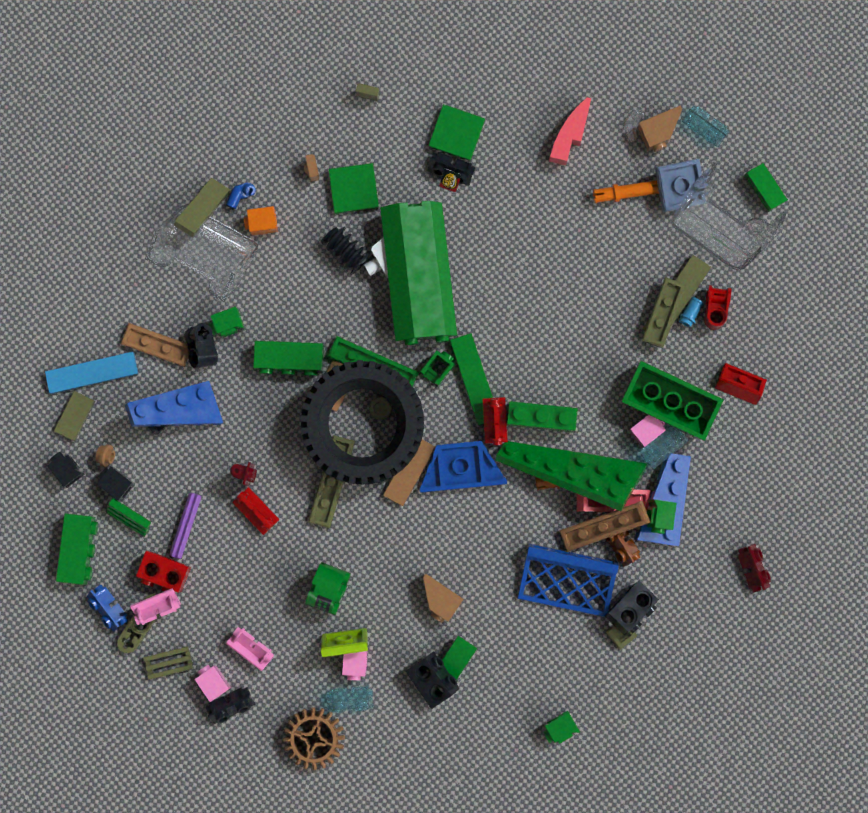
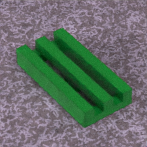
M116 499L110 501L107 514L145 537L149 532L151 521Z

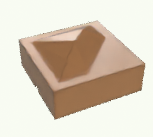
M313 154L306 155L304 172L308 175L311 182L320 179L316 158Z

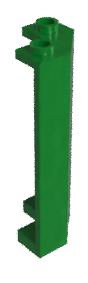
M421 201L420 204L408 205V202L380 207L395 341L404 342L405 345L418 344V340L435 339L436 343L448 342L449 337L457 336L442 203Z

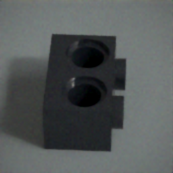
M638 581L631 586L604 616L623 635L629 632L633 634L642 625L640 620L645 615L649 617L657 609L655 604L659 599L645 585ZM637 596H641L644 598V607H641L637 604ZM622 612H626L629 614V623H625L622 621Z
M434 651L405 671L431 709L460 689L456 679L449 674L443 660ZM425 666L430 669L431 673L426 671ZM438 685L443 688L444 692L438 688Z

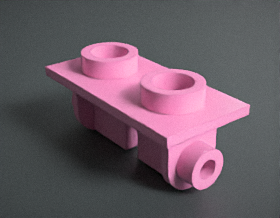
M172 588L130 605L135 614L134 618L137 625H145V623L157 619L156 614L160 613L162 617L172 612H177L181 602Z
M237 627L226 644L262 671L274 657V654L271 653L272 650H269L259 641L258 643L254 642L255 638L246 632L244 628L240 629Z

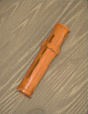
M657 180L622 186L613 184L612 187L593 189L594 203L611 200L619 202L620 199L659 194Z

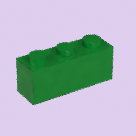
M255 341L253 368L259 370V374H272L273 371H282V375H295V372H304V376H317L318 373H323V343Z
M510 401L507 426L574 433L576 431L578 408Z
M64 514L56 582L87 585V582L91 581L93 569L89 566L90 558H94L95 544L92 543L93 535H97L98 522H95L96 517Z

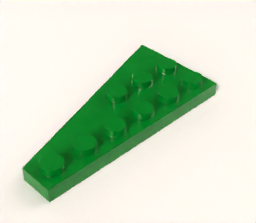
M511 441L505 442L496 455V461L619 511H622L647 467V463Z

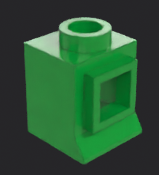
M236 306L211 315L212 322L209 323V326L212 329L213 335L218 334L224 338L238 333V329L246 330Z
M436 351L420 371V374L439 387L454 368L455 364L452 362L454 358L445 351H442V353ZM437 361L446 366L441 375L432 370Z
M647 500L650 506L647 508V515L650 520L647 527L651 528V532L665 534V530H673L677 503Z
M568 711L544 724L546 730L543 733L549 743L553 741L556 743L558 741L560 744L573 736L572 733H580Z

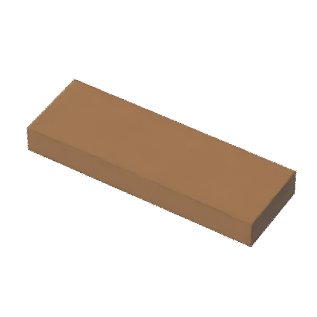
M128 323L121 342L122 345L183 367L186 366L188 360L186 343Z
M422 439L413 459L402 471L392 478L383 496L404 506L436 447Z

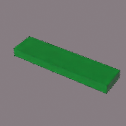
M472 333L451 339L450 342L477 424L480 426L484 424L483 398H493Z
M336 336L327 356L342 364L357 362L356 360L375 361L379 364H385L389 368L398 371L399 374L409 381L412 387L419 372L338 336Z

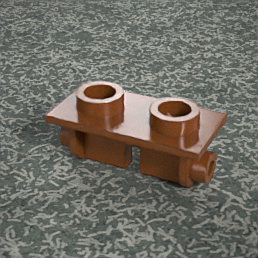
M628 531L605 538L606 542L614 550L617 561L623 567L640 558L638 554L640 551L633 539L627 542L623 539L630 535Z

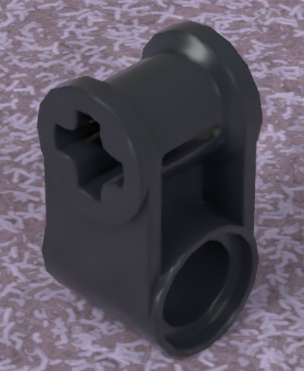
M200 323L195 327L188 328L185 331L184 339L191 367L201 368L216 365L218 353L215 348L211 327L206 323Z

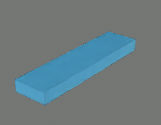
M134 352L45 371L50 394L139 374Z

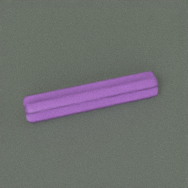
M190 493L188 495L170 550L171 557L182 558L201 500V496L198 494Z

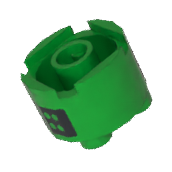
M321 562L312 581L305 604L336 615L340 600L347 589L351 573Z

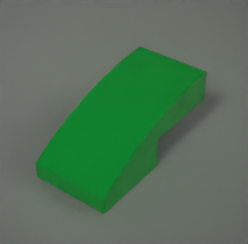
M457 636L442 659L445 668L456 680L477 650V647L460 636Z

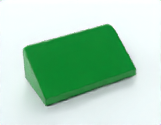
M764 163L749 170L744 175L768 212L788 201Z

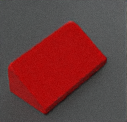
M724 363L715 389L757 405L767 379Z

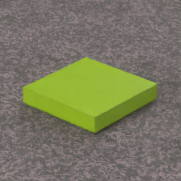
M366 628L325 633L321 638L322 657L368 651V633Z

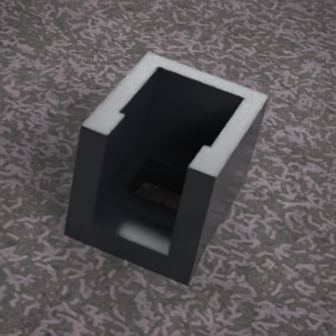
M61 452L51 457V463L47 465L59 483L66 488L85 475V473L78 471L80 467L70 455H64Z

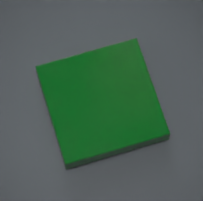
M443 104L429 143V148L471 162L485 123V118Z
M373 163L329 169L335 214L379 208Z

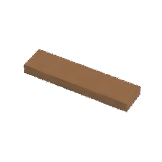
M643 501L624 507L622 511L615 510L559 531L568 552L648 524L650 520Z

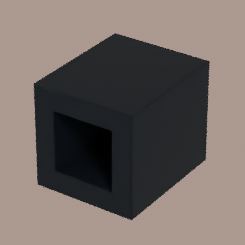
M112 466L109 469H103L98 476L99 482L97 485L121 502L135 485L133 481Z

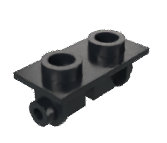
M440 152L432 154L427 172L442 177L444 169H448L461 174L459 184L470 186L472 175L476 168L472 166V163L457 159L456 164L453 165L451 164L453 157Z
M240 687L228 693L230 699L228 703L224 696L209 702V705L206 706L209 714L208 718L214 724L223 723L229 720L230 716L247 712L251 706L256 705L250 697L251 694L248 687L244 689Z

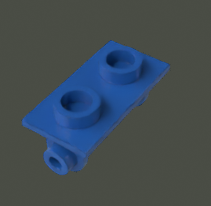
M99 585L94 589L96 593L93 590L88 593V604L94 611L97 610L102 616L101 620L106 628H111L115 632L119 627L118 623L122 626L129 621L126 618L128 615L118 603L113 607L109 606L115 598L106 587Z

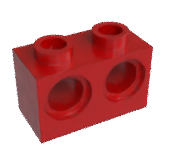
M146 551L136 576L142 578L140 582L153 587L155 583L163 586L161 591L173 588L175 592L181 593L191 567L154 552ZM151 563L156 564L158 567V572L154 576H150L147 572V567ZM172 571L177 572L179 575V581L174 585L168 580V575Z

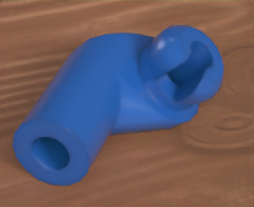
M249 182L234 186L226 206L236 210L240 199L255 194V186Z

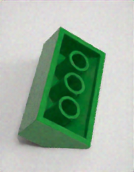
M643 361L638 363L622 399V403L705 441L724 401L720 397Z

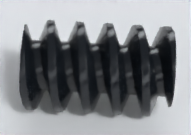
M345 226L340 229L335 227L322 238L321 243H328L326 247L328 251L334 249L333 257L340 256L338 262L340 264L346 263L344 266L346 271L352 269L351 276L367 262L370 254L367 253L362 256L363 246L356 249L355 246L358 241L349 242L352 234L343 235L346 229Z

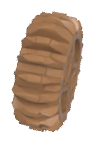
M312 707L310 715H308L306 709H303L302 718L296 713L294 717L297 722L293 720L288 721V724L293 728L284 729L285 733L290 734V737L283 738V742H290V745H287L284 749L285 751L293 750L289 758L292 759L296 755L298 757L295 762L296 765H299L302 760L305 761L304 769H307L309 763H312L313 770H316L317 763L319 762L323 769L326 768L325 760L327 759L330 764H333L334 759L331 755L333 754L335 757L340 756V753L335 749L344 748L343 744L338 743V740L345 739V735H338V732H341L344 728L343 726L335 727V724L339 722L338 718L333 722L329 720L333 715L332 712H329L326 717L323 716L324 708H321L319 714H316L315 707ZM316 720L311 731L297 730L303 722ZM322 722L330 728L333 740L322 735ZM316 728H318L316 733L321 741H316L311 750L312 744L307 736H312ZM295 737L306 742V755L299 750ZM317 746L331 747L323 756L312 757Z

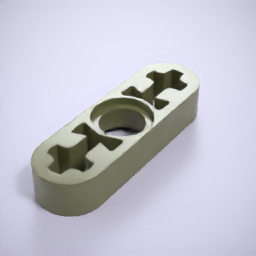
M157 594L148 595L145 599L155 596ZM133 616L118 638V648L124 653L136 651L157 619L147 622V627L144 630H139L135 626V618ZM131 628L135 633L141 634V637L135 636L132 640L134 646L126 649L123 639L131 637L133 634L129 632Z

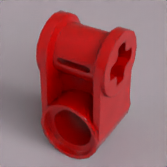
M708 285L704 323L709 329L718 330L726 322L731 300V288L719 289ZM713 313L718 314L721 317V322H712L710 315Z

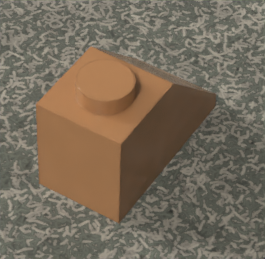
M681 105L639 122L637 128L647 151L654 149V152H658L667 147L666 144L669 142L681 114Z
M425 574L423 580L429 609L433 611L431 616L441 623L444 620L449 622L463 601V598Z

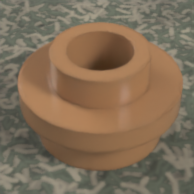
M109 444L101 445L96 452V462L100 463L103 467L113 463L115 459L113 446Z

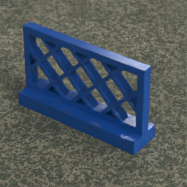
M529 543L518 599L605 617L604 615L609 611L619 564L616 561ZM530 560L541 562L544 570L534 576L529 569ZM557 565L562 566L567 574L555 580L549 570ZM578 570L585 571L589 577L588 580L580 585L577 584L572 576ZM547 572L553 583L542 589L536 578ZM529 573V575L531 576V578L526 581V579H527V574ZM600 575L610 576L609 585L600 590L594 579ZM570 577L576 587L565 594L558 583ZM532 581L540 590L533 596L523 594L525 586ZM592 581L598 592L587 599L580 588ZM556 585L562 596L556 600H550L545 592ZM578 590L584 601L578 605L571 604L567 597ZM601 595L605 601L604 610L594 609L589 601ZM587 603L590 608L583 607V605Z

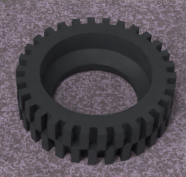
M356 360L357 362H346L343 365L333 367L332 370L325 372L318 381L314 382L301 408L300 431L309 456L325 473L337 480L351 484H374L395 476L413 459L423 437L424 412L414 387L398 371L375 361ZM366 389L381 394L390 402L396 414L397 427L393 440L383 451L373 456L356 457L345 453L335 444L330 434L329 416L333 406L343 395L354 390Z

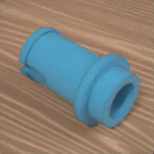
M691 297L685 311L679 315V322L687 327L695 325V318L704 303L695 297Z

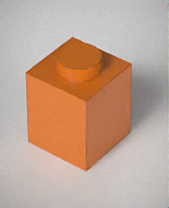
M274 206L248 209L247 216H244L245 230H249L251 235L278 232Z

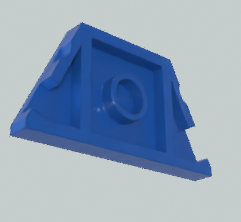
M482 441L436 445L420 487V493L505 485L507 480Z

